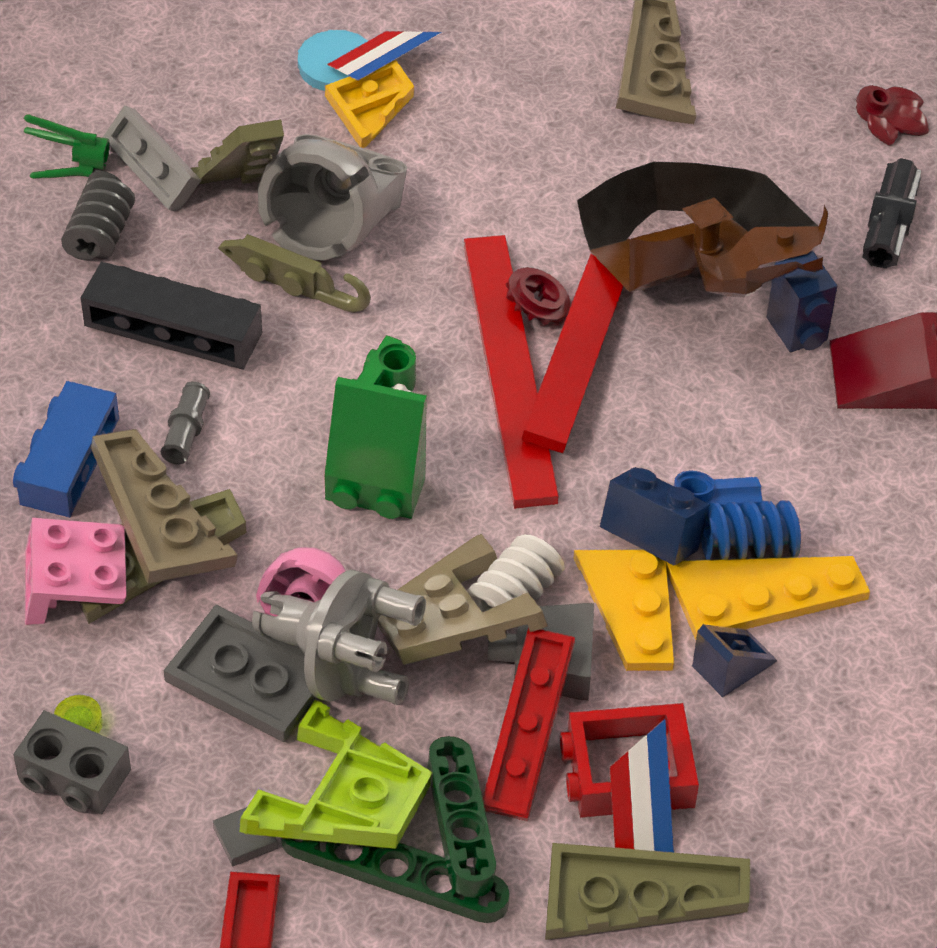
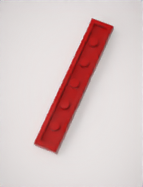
M593 254L589 256L521 439L562 454L567 445L624 287Z

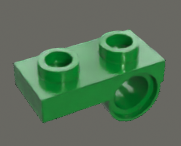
M386 335L377 350L371 349L368 353L363 371L358 379L353 378L352 380L389 388L394 387L396 384H403L412 392L416 385V354L409 345L402 343L399 339Z

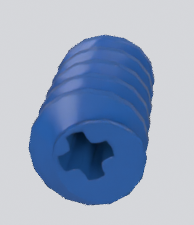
M780 500L776 506L772 501H762L759 506L749 501L744 502L741 508L736 502H727L723 508L719 503H709L710 506L701 537L703 553L707 560L711 558L713 547L718 548L722 560H727L730 548L735 546L739 559L746 558L748 546H753L756 558H763L766 545H770L775 558L781 557L784 545H788L791 557L799 556L801 548L800 522L795 508L790 501Z

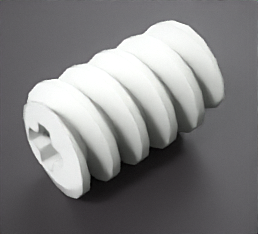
M520 535L514 539L510 547L502 552L499 559H496L490 565L488 571H485L478 578L477 583H473L467 592L482 612L527 592L533 600H538L543 594V588H549L554 582V576H560L565 570L564 562L558 552L544 540L532 535Z

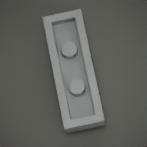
M124 105L103 138H109L110 147L168 210L177 211L181 209L201 182V179L136 109Z

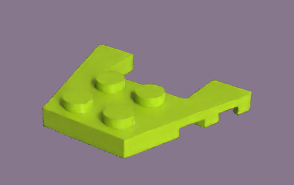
M315 700L298 726L297 740L337 753L336 758L307 805L258 789L240 818L239 832L250 835L396 849L430 788L432 772L385 742L379 747L361 735L362 728L349 719L344 723L329 715L330 707Z

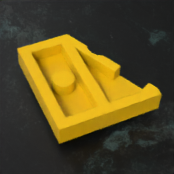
M395 59L359 81L349 76L325 85V97L359 147L364 148L414 97V85Z

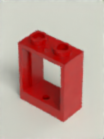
M684 703L569 712L568 731L560 732V751L562 761L571 760L573 773H566L567 797L569 802H578L580 818L613 815L611 782H592L586 740L644 736L664 719L666 720L671 810L695 808L699 782Z

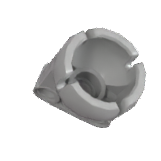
M299 135L295 138L294 144L282 150L266 165L258 187L259 214L265 226L276 220L279 222V228L272 234V237L282 248L313 260L325 261L334 259L356 248L391 210L400 208L407 166L397 159L317 135Z

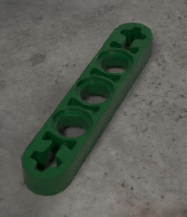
M281 838L282 848L288 855L296 859L477 922H496L503 918L508 911L509 889L503 879L496 875L494 885L490 890L495 893V901H490L487 907L479 905V897L465 896L464 900L458 899L461 894H458L453 888L444 893L430 890L426 884L429 878L439 874L448 876L445 858L400 842L396 849L357 845L362 850L361 855L355 860L344 861L339 859L334 853L337 847L343 843L327 842L326 851L322 852L320 841L303 840L301 843L296 842L295 839ZM389 859H400L406 863L408 869L401 876L391 877L384 874L380 867ZM466 865V869L470 870L471 875L477 876L474 868Z

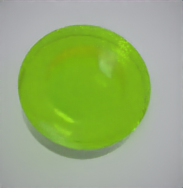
M86 695L69 696L62 700L54 711V715L96 733L100 732L103 725L100 705L95 699Z

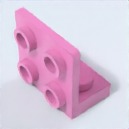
M32 518L25 549V625L44 624L48 608L55 609L57 600L123 604L125 602L126 565L125 530L123 525Z

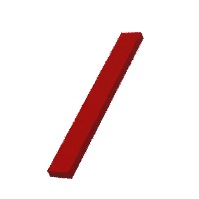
M506 236L465 238L464 251L513 507L516 509L558 504L559 495L549 449L521 440L538 393L521 311H515L516 303L506 298L509 290L506 287V283L513 273Z

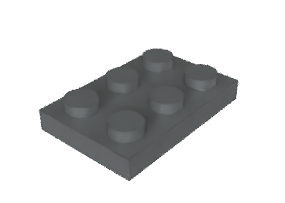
M215 604L163 670L165 682L282 742L287 740L317 699L310 693L306 685L304 674L305 655L299 647L277 641L270 636H262L254 631L252 622Z

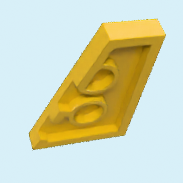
M574 550L573 559L578 569L581 570L588 585L589 593L594 603L597 604L605 621L606 629L626 671H673L674 656L666 561L645 550Z

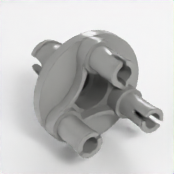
M347 570L340 574L326 590L322 599L316 602L291 595H281L277 591L264 592L260 596L262 602L271 604L270 613L278 616L275 617L253 611L252 626L254 631L264 637L270 636L277 641L299 647L305 655L304 674L306 685L314 697L333 702L339 700L345 694L362 697L365 694L391 702L394 705H400L401 700L404 701L409 688V679L405 675L381 670L386 658L376 655L378 652L387 654V645L385 642L374 641L378 618L381 615L410 623L413 626L418 625L425 613L426 599H424V596L413 595L390 588L386 581L372 578L371 575L358 570Z

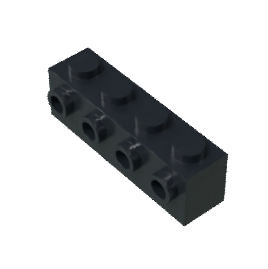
M102 261L80 297L84 326L242 370H244L263 333L261 304Z

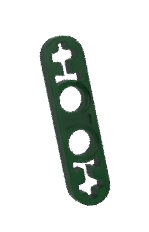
M454 736L440 737L433 741L429 748L427 769L432 772L430 786L449 881L452 888L458 894L476 898L484 896L492 889L496 872V859L474 757L470 745L463 739ZM444 756H452L453 761L456 762L455 772L448 773V760ZM454 790L462 791L470 799L458 803L447 799L445 794ZM464 827L474 830L478 836L471 840H461L454 836L452 831ZM474 858L473 865L477 876L471 875L470 870L466 869L467 859Z

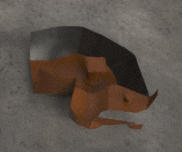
M653 161L624 171L606 180L577 200L580 219L589 250L629 292L646 289L686 276L702 279L706 292L745 298V296H749L759 290L762 284L799 269L809 272H817L824 269L823 257L805 264L795 261L757 269L763 264L808 254L815 246L820 245L826 230L828 211L824 205L823 216L818 226L767 175L748 169L701 163ZM658 210L684 211L693 221L690 224L628 239L638 225Z

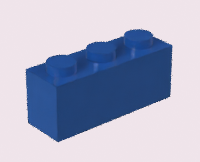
M66 381L59 396H54L50 401L47 420L43 428L37 429L34 432L30 444V453L25 463L20 462L15 469L13 487L17 488L20 505L71 518L97 465L91 449L92 437L112 433L119 420L117 394L115 392Z

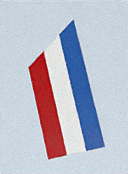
M385 31L327 65L359 81L442 32Z
M664 719L610 766L615 848L674 853L666 720Z

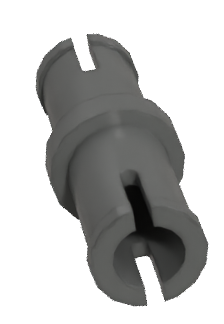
M187 382L182 389L178 407L170 413L167 421L170 429L164 446H162L160 451L162 457L170 463H185L189 458L194 437L201 433L204 425L202 414L210 397V390L202 383Z

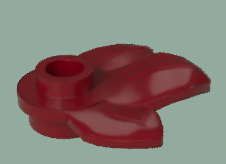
M869 85L863 87L856 97L857 113L862 119L867 121L870 132L883 143L892 146L898 136V132L915 136L928 134L927 119L919 109L924 101L915 92L897 86L884 89Z

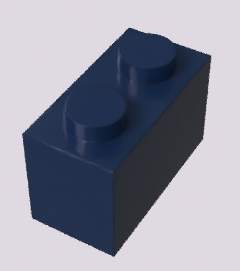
M810 251L808 254L776 262L775 265L795 261L805 264L818 259L814 251ZM824 266L823 270L817 272L799 269L772 280L766 318L790 353L803 348L805 350H814L820 347L824 341L828 340L838 286Z
M633 467L610 480L599 527L672 565H676L698 551L710 504L694 497V494L688 489L674 487L658 479L650 470Z

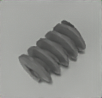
M96 170L90 174L82 195L61 238L62 247L67 254L81 260H92L95 257L106 259L111 257L115 250L120 233L125 227V221H127L131 213L130 209H132L136 200L132 190L114 174Z

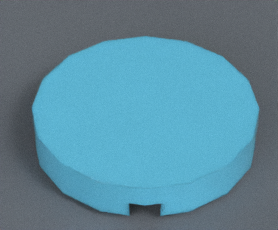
M328 30L313 35L305 40L298 50V68L302 79L313 88L325 91V85L349 77L327 64L368 40L359 34L347 30Z

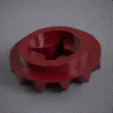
M525 267L514 271L508 279L506 287L509 290L506 298L516 303L515 311H523L527 314L529 321L536 318L544 326L549 322L558 324L569 312V295L563 285L550 274L536 268ZM536 291L539 292V293H538L539 301L534 298V297H535V296H534V293H535Z

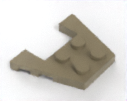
M482 534L473 537L397 589L413 595L424 596V599H426L425 613L418 625L413 626L410 623L383 615L378 618L379 629L403 665L462 650L461 641L484 635L490 642L507 638V629L527 624L530 632L547 627L543 611L528 592L482 612L462 586V582L488 571L490 565L497 559L495 550Z

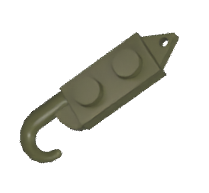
M247 234L244 239L224 240L218 247L220 251L240 266L241 271L245 272L252 280L258 282L266 280L281 286L285 292L292 296L304 295L353 313L363 311L370 304L371 295L369 289L357 277L349 273L343 276L344 281L351 284L357 291L358 297H354L335 289L334 282L330 274L322 268V263Z

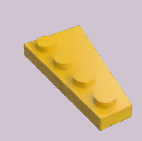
M853 556L681 561L676 565L666 562L667 575L695 640L697 631L703 624L749 629L868 600L870 590Z

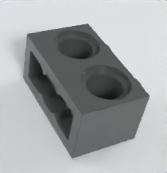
M43 710L13 754L18 778L26 788L35 793L41 794L47 790L61 796L67 806L78 812H85L87 809H90L102 815L131 771L128 746ZM48 756H57L50 760H43ZM92 774L99 775V776H97V777H95V778H90V779L84 778V777H86V776H88V775H92Z

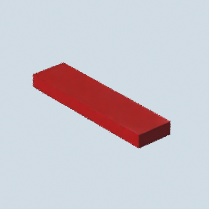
M528 627L482 798L486 812L528 822L570 665L575 637L542 629L530 632Z

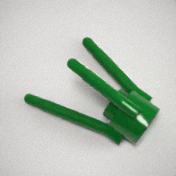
M30 114L24 116V120L27 123L53 131L49 132L26 127L24 133L73 146L72 162L79 163V167L30 173V178L89 177L94 172V169L105 170L106 164L104 163L108 160L110 150L109 138L97 137V134L81 132Z

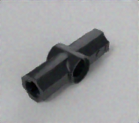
M899 158L893 163H888L880 192L876 191L868 221L869 231L866 235L862 258L867 260L871 266L884 269L897 266L904 237L909 235L917 203L915 196H917L922 172L911 160Z

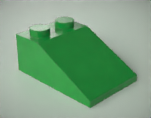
M343 377L337 378L324 474L325 500L332 501L336 506L343 509L359 507L373 510L380 516L388 519H395L399 516L412 519L426 479L427 395Z

